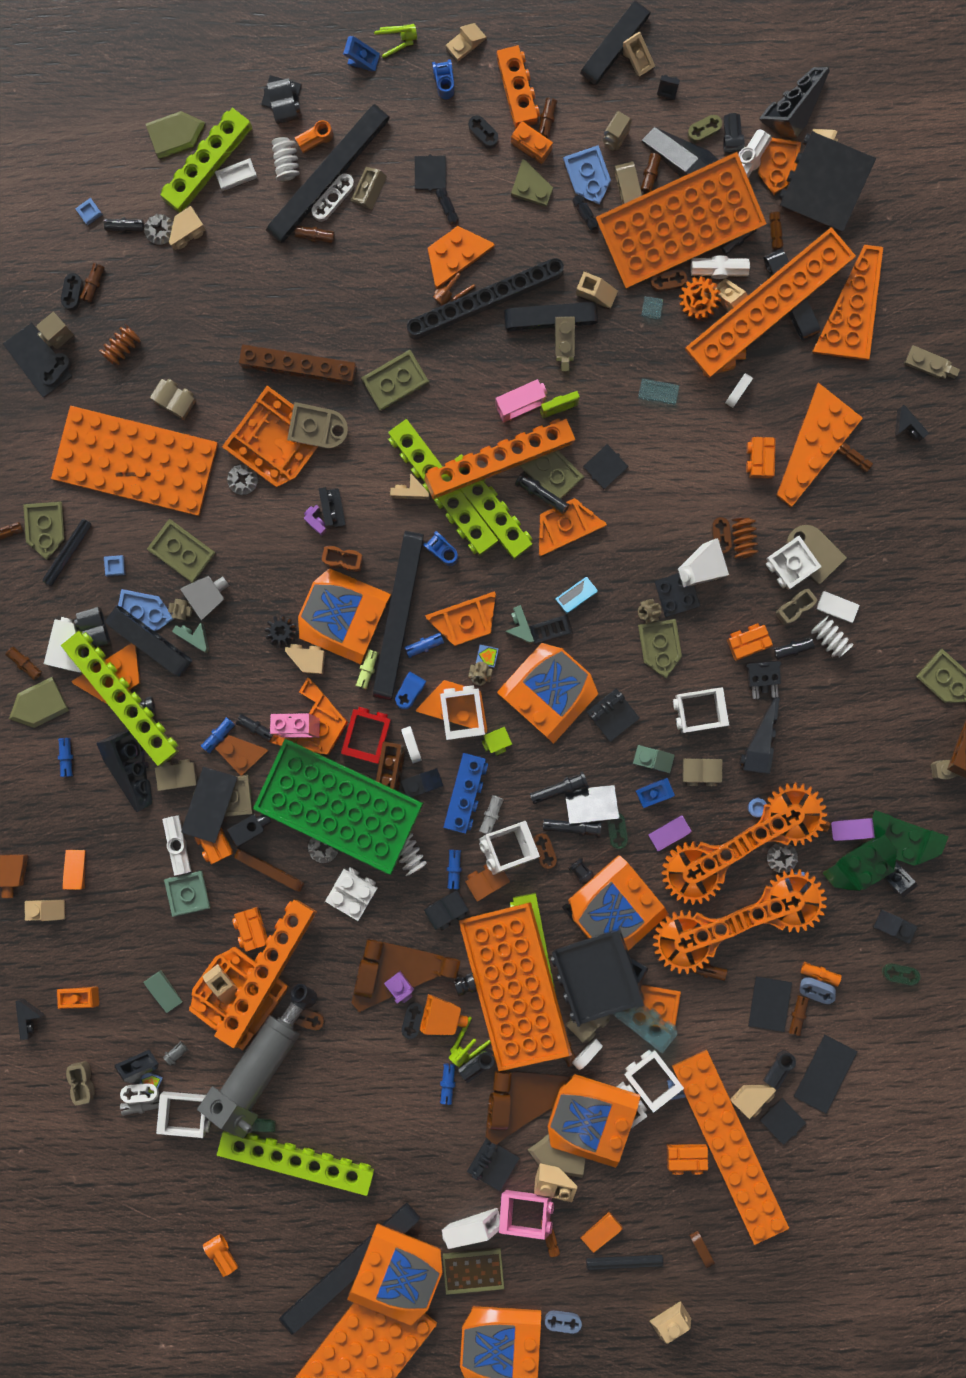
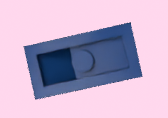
M348 36L343 55L349 58V65L373 72L376 70L380 53L356 37Z
M668 778L661 779L636 790L643 808L675 796Z

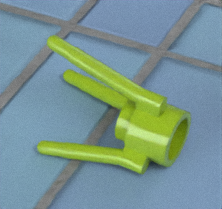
M414 24L381 27L379 31L374 32L375 35L400 33L401 40L406 41L383 54V58L406 46L413 45V40L417 39Z
M468 1017L466 1028H462L454 1046L450 1049L452 1054L449 1056V1059L458 1067H461L463 1063H467L491 1043L488 1040L471 1054L468 1051L476 1043V1039H473L465 1049L461 1046L458 1048L472 1019L471 1017Z

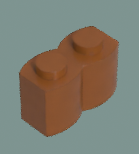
M335 546L324 547L322 562L332 568L343 567L348 571L358 572L361 571L363 556L354 550L343 551Z
M486 864L483 866L485 870L478 873L476 870L467 876L468 880L465 882L476 901L483 899L510 882L504 871L493 875Z

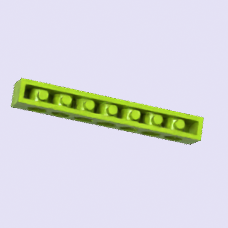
M405 419L388 432L390 436L388 441L394 448H399L402 452L399 454L405 463L409 462L413 467L411 469L412 473L417 479L421 477L424 481L422 486L430 493L424 480L425 473L433 467H438L439 469L443 466L409 421ZM406 439L413 441L412 446L409 448L402 445ZM418 454L424 456V460L421 463L414 461V457ZM444 474L441 476L445 482L451 481L449 475ZM460 489L434 499L436 505L440 509L443 507L447 512L445 516L451 524L455 523L459 529L456 531L462 539L466 538L469 541L468 547L474 555L478 553L481 556L498 543V539ZM450 500H457L459 505L457 508L452 509L448 506V502ZM462 515L470 517V521L467 524L459 521ZM473 530H479L482 533L479 539L471 537Z
M77 631L60 646L157 766H162L179 752L176 748L178 744L172 737L168 738L164 733L166 729L160 722L156 723L152 717L154 715L148 707L144 708L140 704L141 698L137 693H132L128 689L129 683L123 677L119 678L116 674L118 671L111 662H106L104 659L106 655L99 647H94L91 643L93 642L91 636L87 632ZM87 647L89 649V655L83 658L81 655V651L83 648ZM99 662L101 664V670L98 673H95L93 670V666L95 663ZM109 677L114 681L110 688L105 685V681ZM120 692H124L126 695V699L122 703L117 700ZM132 707H136L138 710L135 718H132L129 714ZM144 722L150 724V730L147 733H144L141 729ZM156 737L162 739V745L159 748H156L153 743Z
M226 1131L222 1133L217 1156L361 1195H368L374 1169L369 1164L360 1163L357 1165L347 1158L339 1160L333 1158V1155L328 1153H322V1155L314 1153L315 1150L310 1148L302 1150L296 1148V1145L291 1143L279 1144L276 1139L258 1138L259 1135L254 1133H247L243 1139ZM242 1141L245 1144V1149H238L235 1143ZM254 1147H262L264 1153L261 1155L256 1154ZM273 1152H281L283 1158L280 1160L275 1159ZM298 1156L301 1159V1164H294L291 1158ZM316 1161L320 1164V1168L314 1170L311 1168L310 1163ZM335 1166L338 1168L339 1173L333 1175L329 1172V1168ZM354 1171L357 1173L358 1178L351 1180L347 1173Z

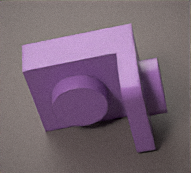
M315 505L314 508L311 506L304 513V520L322 537L327 532L324 527L325 523L319 517L314 518L320 511V507L318 505Z
M401 971L384 983L395 997L396 1003L400 1001L405 1003L412 997L411 993L414 988Z

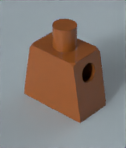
M0 855L1 898H13V886H23L28 855Z

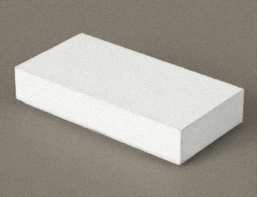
M251 159L215 172L222 191L257 178Z
M823 591L816 610L853 623L859 605Z

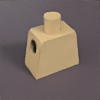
M680 1301L650 1320V1323L660 1339L668 1344L690 1330L691 1317Z

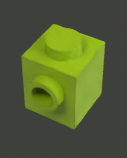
M505 727L484 735L485 740H482L485 751L490 750V753L495 752L496 755L506 752L505 747L512 745Z

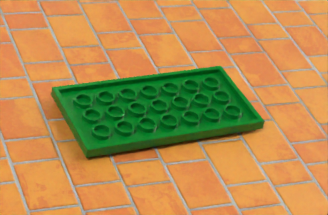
M285 739L253 809L391 875L424 803Z

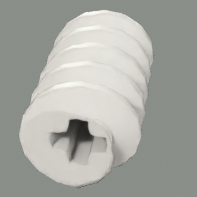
M285 137L273 139L272 145L274 146L272 149L274 152L273 157L276 160L274 162L277 174L276 179L278 181H289L300 174L299 171L294 170L299 165L293 163L298 160L297 156L292 155L297 150L291 148L296 145V142L290 141V139Z
M827 616L813 628L811 633H819L816 639H824L821 645H829L826 651H834L831 657H840L854 644L846 645L849 640L848 637L841 639L844 633H836L839 627H831L834 621H826Z
M410 833L400 855L403 857L399 861V863H406L402 868L403 870H409L406 876L422 869L427 864L426 861H419L423 857V854H416L420 848H413L417 843L416 840H409L413 833Z

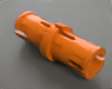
M804 962L802 965L801 974L836 987L839 986L841 981L840 974L830 972L825 967L813 966L807 962Z

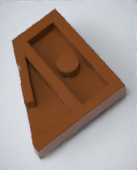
M228 735L215 748L240 776L244 775L269 751L266 748Z

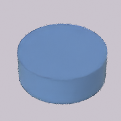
M760 798L752 799L748 804V812L753 817H762L764 805L767 803Z

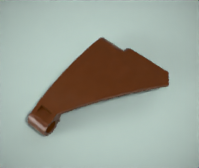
M367 939L351 1003L358 1012H361L393 997L384 983L399 971L402 972L412 987L439 976L457 980L461 961L422 950Z
M495 1071L493 1093L489 1096L486 1138L492 1143L498 1144L533 1119L553 1108L559 1089L564 1084L566 1085L572 1077L541 1073Z

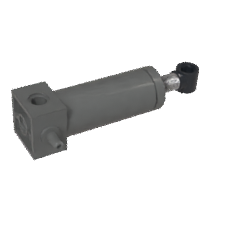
M297 984L292 988V1004L286 1009L284 1017H278L277 1019L269 1015L221 1090L212 1086L197 1108L200 1113L221 1130L242 1139L247 1133L252 1131V1125L258 1117L252 1111V1108L300 1036L294 1030L295 1027L293 1025L303 1010L312 1007L316 1003L317 993L304 984Z

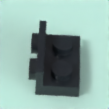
M326 487L318 488L326 528L331 529L345 526L346 522L339 489L327 490Z

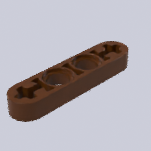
M238 848L234 855V858L295 891L300 892L304 885V882L240 848Z

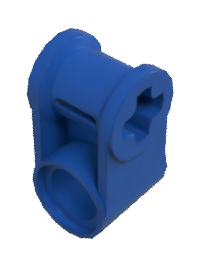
M451 59L442 63L432 62L438 94L443 99H450L455 91ZM444 85L450 86L447 90L442 89Z
M437 531L434 532V536L428 543L423 544L432 555L436 556L445 565L453 566L458 562L459 557L456 549ZM447 552L455 554L454 559L450 561L446 560L444 556Z
M409 672L395 697L398 707L409 709L423 690L427 681ZM408 696L409 702L402 705L400 697Z

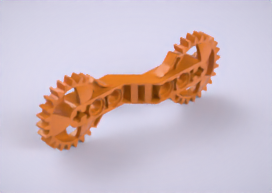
M796 782L793 788L787 783L785 790L779 786L780 793L772 792L775 798L768 797L767 800L771 804L764 805L763 815L758 823L749 827L730 841L717 846L700 842L698 847H696L694 841L690 847L685 842L683 849L677 845V852L674 850L670 851L673 857L666 856L665 858L669 863H663L662 865L667 868V870L662 871L663 875H667L662 881L669 883L666 889L672 888L673 890L670 895L672 896L677 893V900L683 897L685 904L688 899H691L692 905H694L696 899L702 904L703 898L707 901L710 900L709 894L714 897L716 896L714 889H721V886L717 883L724 884L726 871L731 864L764 843L774 841L789 845L792 840L794 846H796L799 840L804 845L806 838L812 842L811 836L818 837L817 830L823 831V827L820 824H826V820L822 819V817H826L827 813L822 812V810L827 806L820 805L823 798L817 799L816 797L819 792L817 791L812 794L811 786L805 790L804 783L800 788H798ZM783 793H786L792 802L791 805L787 806L782 796ZM806 793L809 796L806 799L804 805L802 806L799 803ZM792 810H794L795 812L799 811V818H796L795 816L791 817L789 819L790 823L788 824L786 817L792 815ZM820 813V816H818V815H805V814ZM781 819L784 826L777 828L774 826L773 821ZM800 823H804L809 832L808 835L804 834L799 826ZM763 828L766 830L767 835L759 837L756 830ZM729 850L732 857L725 859L722 856V851ZM679 853H685L690 861L688 865L684 864ZM708 859L713 860L715 867L708 868L705 865V861ZM701 866V870L697 872L696 877L694 875L690 876L691 869L696 871ZM702 881L707 893L703 894L696 883ZM685 882L689 883L685 892H680Z
M791 869L790 874L787 875L784 870L783 877L776 874L777 881L770 880L773 886H765L763 895L756 903L727 916L711 919L698 912L693 917L690 910L687 915H684L683 910H681L680 916L673 912L672 919L667 915L665 917L667 922L660 921L662 928L656 927L655 929L660 933L653 936V938L658 940L653 943V946L659 947L655 954L661 953L658 960L665 959L664 967L670 964L671 971L676 967L679 974L682 969H685L686 974H688L690 968L694 972L697 971L696 966L703 969V961L709 964L710 961L707 956L714 957L717 947L723 940L740 934L754 926L770 924L782 931L788 926L789 932L795 927L797 933H799L800 927H803L807 931L808 924L814 927L813 920L820 922L818 915H824V912L820 909L827 907L826 904L822 903V901L827 900V897L821 896L825 889H818L821 882L814 883L815 876L809 879V872H806L803 876L801 875V869L798 870L797 874H794L793 869ZM786 878H789L793 888L791 891L788 890L785 882ZM809 881L811 883V886L807 889V891L804 894H802L800 890ZM793 896H795L796 899L800 898V900L798 901V905H795L794 903H789L788 909H785V903L783 899H786L787 903L792 901ZM805 902L817 903L819 906L806 904ZM773 903H780L782 909L779 912L773 911L771 909ZM761 909L764 915L761 918H756L753 916V911ZM799 910H801L804 917V923H801L797 914ZM674 920H679L683 929L682 932L678 933ZM717 925H724L727 931L723 934L716 931ZM698 932H707L708 938L706 940L699 939ZM691 934H694V940L689 941L687 946L680 944L682 938L689 940L692 938ZM661 937H665V938H669V939H674V940L661 939ZM677 949L679 953L672 961L669 960L670 955ZM686 953H692L695 964H690Z

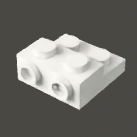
M800 536L766 558L768 561L766 563L767 568L771 573L776 572L779 576L777 579L778 583L782 588L786 587L788 590L821 567Z
M349 867V869H343L325 902L359 921L378 887L375 886V881L368 877L363 879L358 876L359 872Z

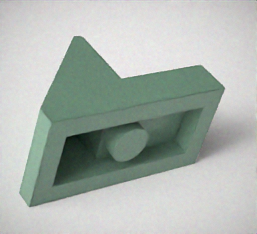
M521 605L514 607V613H511L514 623H518L519 626L507 630L506 633L531 644L534 640Z
M203 623L199 624L193 635L191 634L192 630L182 625L181 628L177 625L172 631L173 633L203 652L208 653L209 646Z
M637 745L633 764L670 773L675 755Z

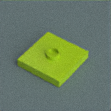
M578 391L555 397L551 401L541 404L540 413L542 418L577 406L580 398Z

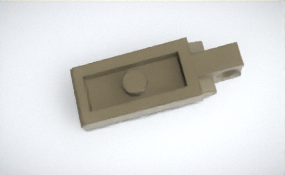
M555 317L556 361H561V371H569V361H574L575 317Z
M914 345L911 346L904 363L936 378L941 377L945 379L946 376L955 379L960 369L951 366L952 362L948 361V359Z

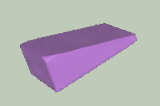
M681 815L648 834L657 851H660L692 831Z
M872 818L842 820L831 823L834 841L875 838Z

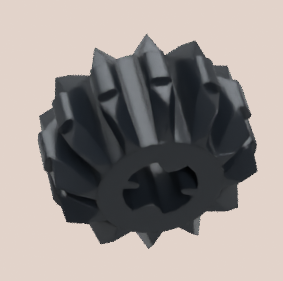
M281 615L280 621L274 616V624L271 621L267 622L271 628H265V632H271V634H268L266 639L273 638L270 643L271 645H275L278 641V648L282 647V642L288 647V639L292 642L295 641L291 634H298L297 631L291 630L296 627V624L289 625L292 619L288 618L285 621L284 615ZM285 627V634L278 636L279 632H277V629Z

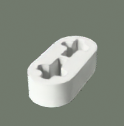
M745 373L725 403L733 408L753 378Z
M411 726L401 729L412 763L422 761Z
M597 1039L592 1040L574 1059L572 1064L578 1070H581L598 1053L603 1045Z
M149 1083L128 1085L121 1090L120 1096L127 1104L150 1103L158 1098L159 1091L156 1086ZM148 1088L154 1091L150 1098L147 1095H142V1092H148ZM129 1090L133 1093H138V1095L131 1096L130 1100L125 1096L129 1093Z

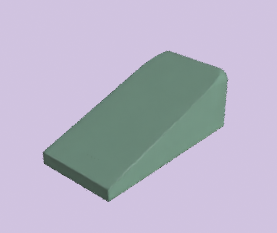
M162 970L143 982L166 1013L183 1002Z

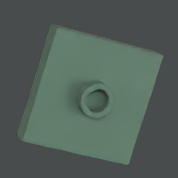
M203 870L164 879L172 917L211 908Z

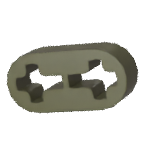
M710 115L692 124L688 130V139L693 143H699L717 134L722 126L721 118L717 115ZM710 121H712L713 123H717L716 128H714L713 126L709 128L706 127L710 125ZM703 129V131L700 132L699 137H697V135H692L694 130L698 132Z

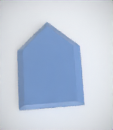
M599 145L563 157L575 194H580L582 197L600 205L611 179Z
M121 589L118 606L127 610L152 630L157 631L174 620L159 596Z

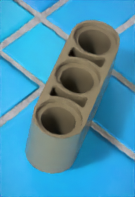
M634 162L615 165V177L622 205L642 196Z

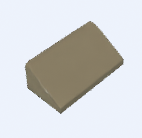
M366 167L351 201L372 210L387 176L379 169Z

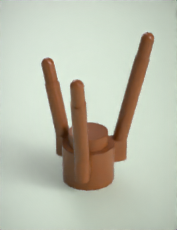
M458 273L447 287H444V284L434 292L433 298L443 306L459 299L474 289L475 284L451 298L453 294L449 290L460 277V273Z

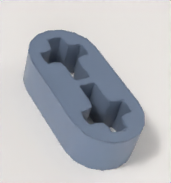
M804 978L800 983V993L803 996L824 1004H831L835 1001L836 989L833 986L813 978Z
M549 1311L545 1316V1325L551 1331L577 1333L582 1326L580 1317L575 1313ZM552 1316H555L557 1321L562 1322H555V1325H551V1321H548V1319L551 1320ZM572 1319H575L578 1324L571 1328L569 1323L564 1322H571Z

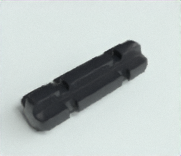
M440 188L436 191V195L440 200L449 224L453 225L459 221L458 215L455 213L450 198L447 197L446 189Z
M582 195L575 196L572 202L575 207H578L577 210L584 221L587 222L589 229L594 230L599 226L596 218H594V214L587 203H584Z

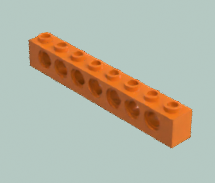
M556 419L544 428L541 425L534 428L531 433H520L511 441H508V439L502 440L497 443L498 446L493 448L487 446L482 448L480 453L475 455L469 453L463 456V459L460 461L451 460L445 463V466L442 468L433 467L429 469L425 474L424 480L432 498L436 499L572 445L575 437L567 419L562 421ZM547 434H554L556 440H550L547 437ZM535 440L539 446L533 447L529 441ZM513 447H518V448H520L521 453H520V454H515V453L512 451V448H513ZM501 454L504 460L498 461L494 455ZM477 461H484L486 467H479ZM464 467L468 469L469 474L463 475L459 469ZM447 474L451 477V481L445 482L441 476Z
M293 900V902L290 901L284 910L286 912L285 916L277 921L274 927L276 931L273 936L270 935L266 940V948L263 953L260 952L256 957L254 969L248 971L245 976L246 982L244 986H240L235 993L237 998L225 1010L227 1015L215 1027L217 1032L214 1036L232 1048L239 1047L317 911L299 900ZM293 916L298 919L296 927H292L290 924V919ZM283 933L288 936L286 944L280 941V936ZM273 950L278 952V959L276 961H273L270 957ZM263 967L268 969V976L266 978H263L260 974ZM253 984L258 987L256 995L252 994L250 990ZM243 1001L247 1002L248 1004V1010L246 1012L242 1011L241 1009V1003ZM233 1018L237 1019L238 1021V1027L236 1029L232 1028L231 1026V1020Z

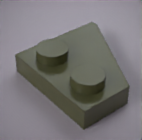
M523 159L511 196L547 207L553 187Z

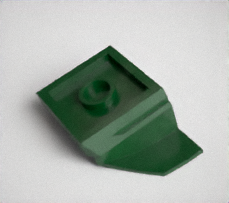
M877 810L874 811L872 817L874 837L878 839L886 834L897 848L896 860L915 866L943 853L949 836L907 823Z
M886 834L878 839L876 837L871 838L845 854L834 866L824 871L823 874L835 888L856 891L865 890L896 871L897 848Z

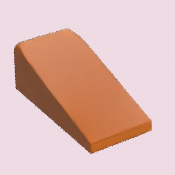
M66 850L63 889H85L86 850Z
M98 987L57 989L58 1009L93 1008L99 1006Z
M608 1212L580 1238L594 1253L616 1236L623 1227Z

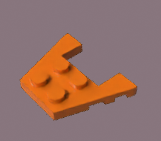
M307 677L299 693L315 701L309 714L320 718L319 738H280L273 735L270 742L282 746L284 740L288 739L316 753L329 755L348 721L318 686Z

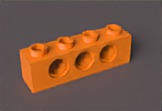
M519 45L497 50L496 58L515 130L522 121L528 126L537 124L540 112L538 105L534 106L533 99H535L533 87H529L528 81H531L529 70L524 68L523 63H526L524 52H520ZM515 66L519 70L516 72L510 71V68ZM520 84L523 86V89L517 90L514 86ZM525 102L528 104V106L526 108H522L519 106V104Z

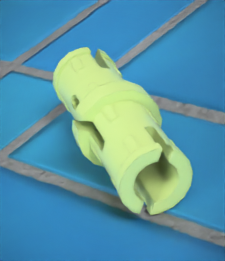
M367 649V654L363 665L360 666L361 672L355 686H362L363 689L368 688L371 675L375 672L374 666L379 655L378 652Z

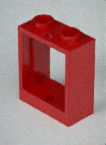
M359 707L358 710L353 709L341 754L379 764L382 744L386 741L391 719H388V714L377 712L376 715L370 714V710ZM357 716L384 722L376 755L349 748Z

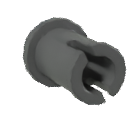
M180 1041L171 1051L165 1052L163 1058L171 1066L176 1064V1061L188 1052L189 1049Z

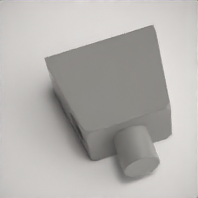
M207 576L182 587L180 590L202 620L224 600L220 592L227 588L229 584L223 576L215 582L212 581L210 576Z

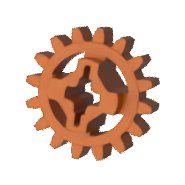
M700 276L699 280L694 277L693 283L687 281L688 287H682L684 295H679L683 299L680 305L685 306L683 311L685 313L689 312L688 316L692 318L695 316L696 319H700L701 315L703 318H708V313L713 315V308H719L716 302L721 301V298L717 297L721 291L715 290L718 285L712 283V280L709 278L705 281V278Z

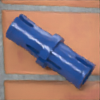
M440 632L428 638H420L421 641L405 646L409 658L424 651L429 652V649L444 644Z
M226 717L216 729L211 731L212 734L200 746L210 754L216 745L225 739L224 737L235 724Z
M64 738L58 739L60 777H66V773L68 777L73 776L71 738H65V746Z
M449 850V867H447V871H449L448 889L453 888V881L454 889H460V872H462L460 867L461 850Z
M446 1063L443 1064V1081H440V1086H442L440 1103L445 1104L447 1096V1105H451L453 1087L456 1084L454 1082L456 1065L450 1064L449 1071V1065Z

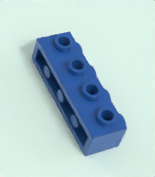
M463 753L443 828L465 834L467 830L471 831L474 820L470 819L471 812H476L478 801L475 800L476 793H481L483 782L480 781L482 774H486L488 763H485V758Z

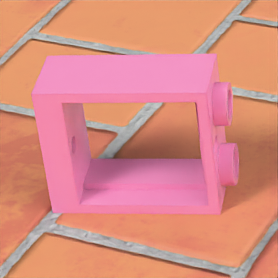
M537 379L495 399V406L503 423L540 407L541 404L545 403L547 390L544 384H540Z
M271 714L270 734L280 738H319L320 718L311 714Z
M506 1190L502 1193L499 1233L546 1239L552 1233L553 1223L550 1222V1214H553L554 1202H551L552 1198L533 1193ZM514 1199L544 1203L542 1229L512 1225Z

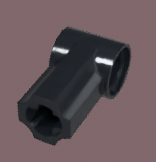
M729 113L723 117L725 133L723 138L724 153L740 152L745 148L740 114Z
M483 1049L478 1055L458 1068L462 1078L468 1083L485 1070L490 1069L495 1062L494 1052L491 1049ZM483 1055H489L492 1061L490 1063H484L481 1057Z
M780 1051L763 1081L778 1090L790 1070L795 1067V1057L789 1051ZM784 1056H790V1062L787 1065L781 1063Z

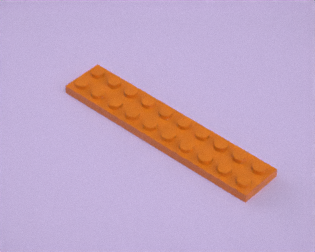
M832 227L829 228L685 347V351L708 378L712 377L851 262L856 255Z
M704 1050L672 1065L677 1079L684 1087L683 1092L753 1244L756 1245L788 1230L789 1226L708 1051Z

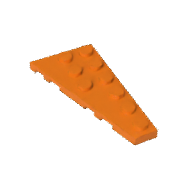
M863 246L812 353L867 361L870 359L883 247Z
M819 383L816 385L814 395L776 494L778 498L790 507L794 505L863 419Z

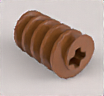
M126 324L127 329L119 328L121 335L114 333L116 340L109 339L111 346L103 345L106 351L98 350L112 364H120L118 357L125 359L123 352L131 353L128 347H136L133 342L134 340L139 343L141 342L139 336Z
M750 518L732 519L731 521L737 522L732 525V528L738 530L733 532V536L737 537L733 543L739 545L734 548V551L739 553L734 558L753 557L754 554L759 552L753 549L758 543L752 542V539L757 538V535L751 533L757 530L756 527L751 526L756 520Z

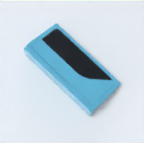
M585 577L557 597L556 601L564 612L568 614L596 594L598 590Z

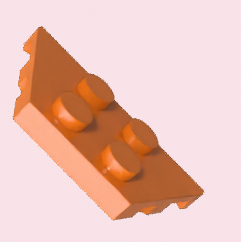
M457 226L429 246L428 255L435 288H440L492 250L495 246L494 243Z
M575 498L566 502L570 506L565 514H561L554 508L540 514L539 556L548 554L606 527V522L594 515L592 511L584 507Z
M494 591L425 615L426 619L454 646L491 634L496 593Z
M132 643L106 659L107 663L111 662L118 670L116 674L119 678L123 677L129 683V690L141 684L138 671L137 647ZM100 663L93 667L95 673L101 670ZM84 674L72 681L74 685L106 703ZM109 677L106 679L105 685L108 688L112 687L114 681ZM120 692V693L118 694L117 698H119L120 696L124 695L125 693H124V692Z
M444 680L417 708L416 712L444 720L440 694L444 693V689L455 688V692L463 691L465 686ZM479 691L484 732L487 733V724L485 719L481 691ZM474 694L446 698L449 722L469 728H479Z

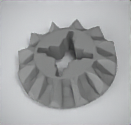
M156 214L153 217H149L145 223L144 231L147 239L158 245L169 242L173 222L164 214ZM162 223V228L165 229V231L163 230L157 233L156 229L153 227H158Z
M240 464L234 466L228 472L227 482L229 488L234 493L246 495L256 488L258 476L248 466ZM238 473L242 476H247L245 479L247 486L242 482L237 483L239 480Z
M311 838L308 843V852L312 859L319 863H327L337 856L339 850L333 847L326 849V856L322 850H315L321 846V841Z
M779 842L769 849L767 862L774 871L783 873L785 870L788 873L796 866L798 853L792 845H784ZM781 852L784 855H790L785 859V866L782 861H775V859L780 857Z

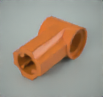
M321 120L313 128L295 137L302 152L305 153L321 143L330 142L334 133L330 124L325 120ZM322 129H328L326 134H319Z
M222 1234L203 1244L206 1255L211 1260L213 1259L223 1277L228 1276L238 1268L237 1263L228 1250L227 1241Z

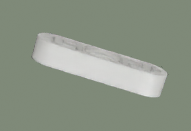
M341 174L313 205L312 214L317 221L327 220L353 190L354 181L349 174ZM347 180H349V181H348V182H349V186L347 187V186L345 185V186L341 189V191H342V193H343V194H341L340 191L338 190V189H340V188L342 187V182H341V181H345V182H346ZM336 193L338 200L330 202L328 200L329 194ZM324 208V213H325V214H324V215H322V214L317 215V214H318L317 209L322 210V209Z

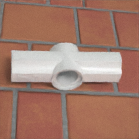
M757 130L748 146L739 152V157L747 177L760 166V158L772 140V137L763 130Z
M714 256L712 258L691 259V276H711L714 279H724L729 276L749 275L750 262L746 258L729 259L727 256Z
M180 816L162 819L174 876L191 872L187 842L184 839V834L181 833ZM175 840H178L181 843V849L179 851L173 848V842Z

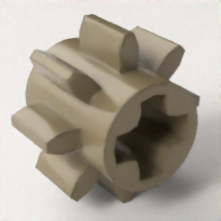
M175 599L174 603L169 604L168 612L172 613L171 618L186 621V616L191 617L193 608L189 607V601Z
M654 599L640 602L641 606L638 608L640 619L645 620L646 624L658 621V617L662 613L659 603H654Z
M477 662L475 666H470L468 678H472V682L476 685H484L486 682L490 683L493 669H489V665L485 662Z

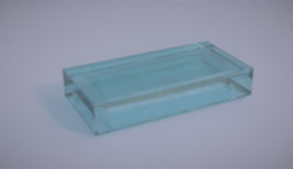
M642 378L638 398L676 405L679 385Z

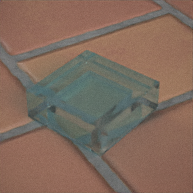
M644 296L641 316L660 319L663 299Z

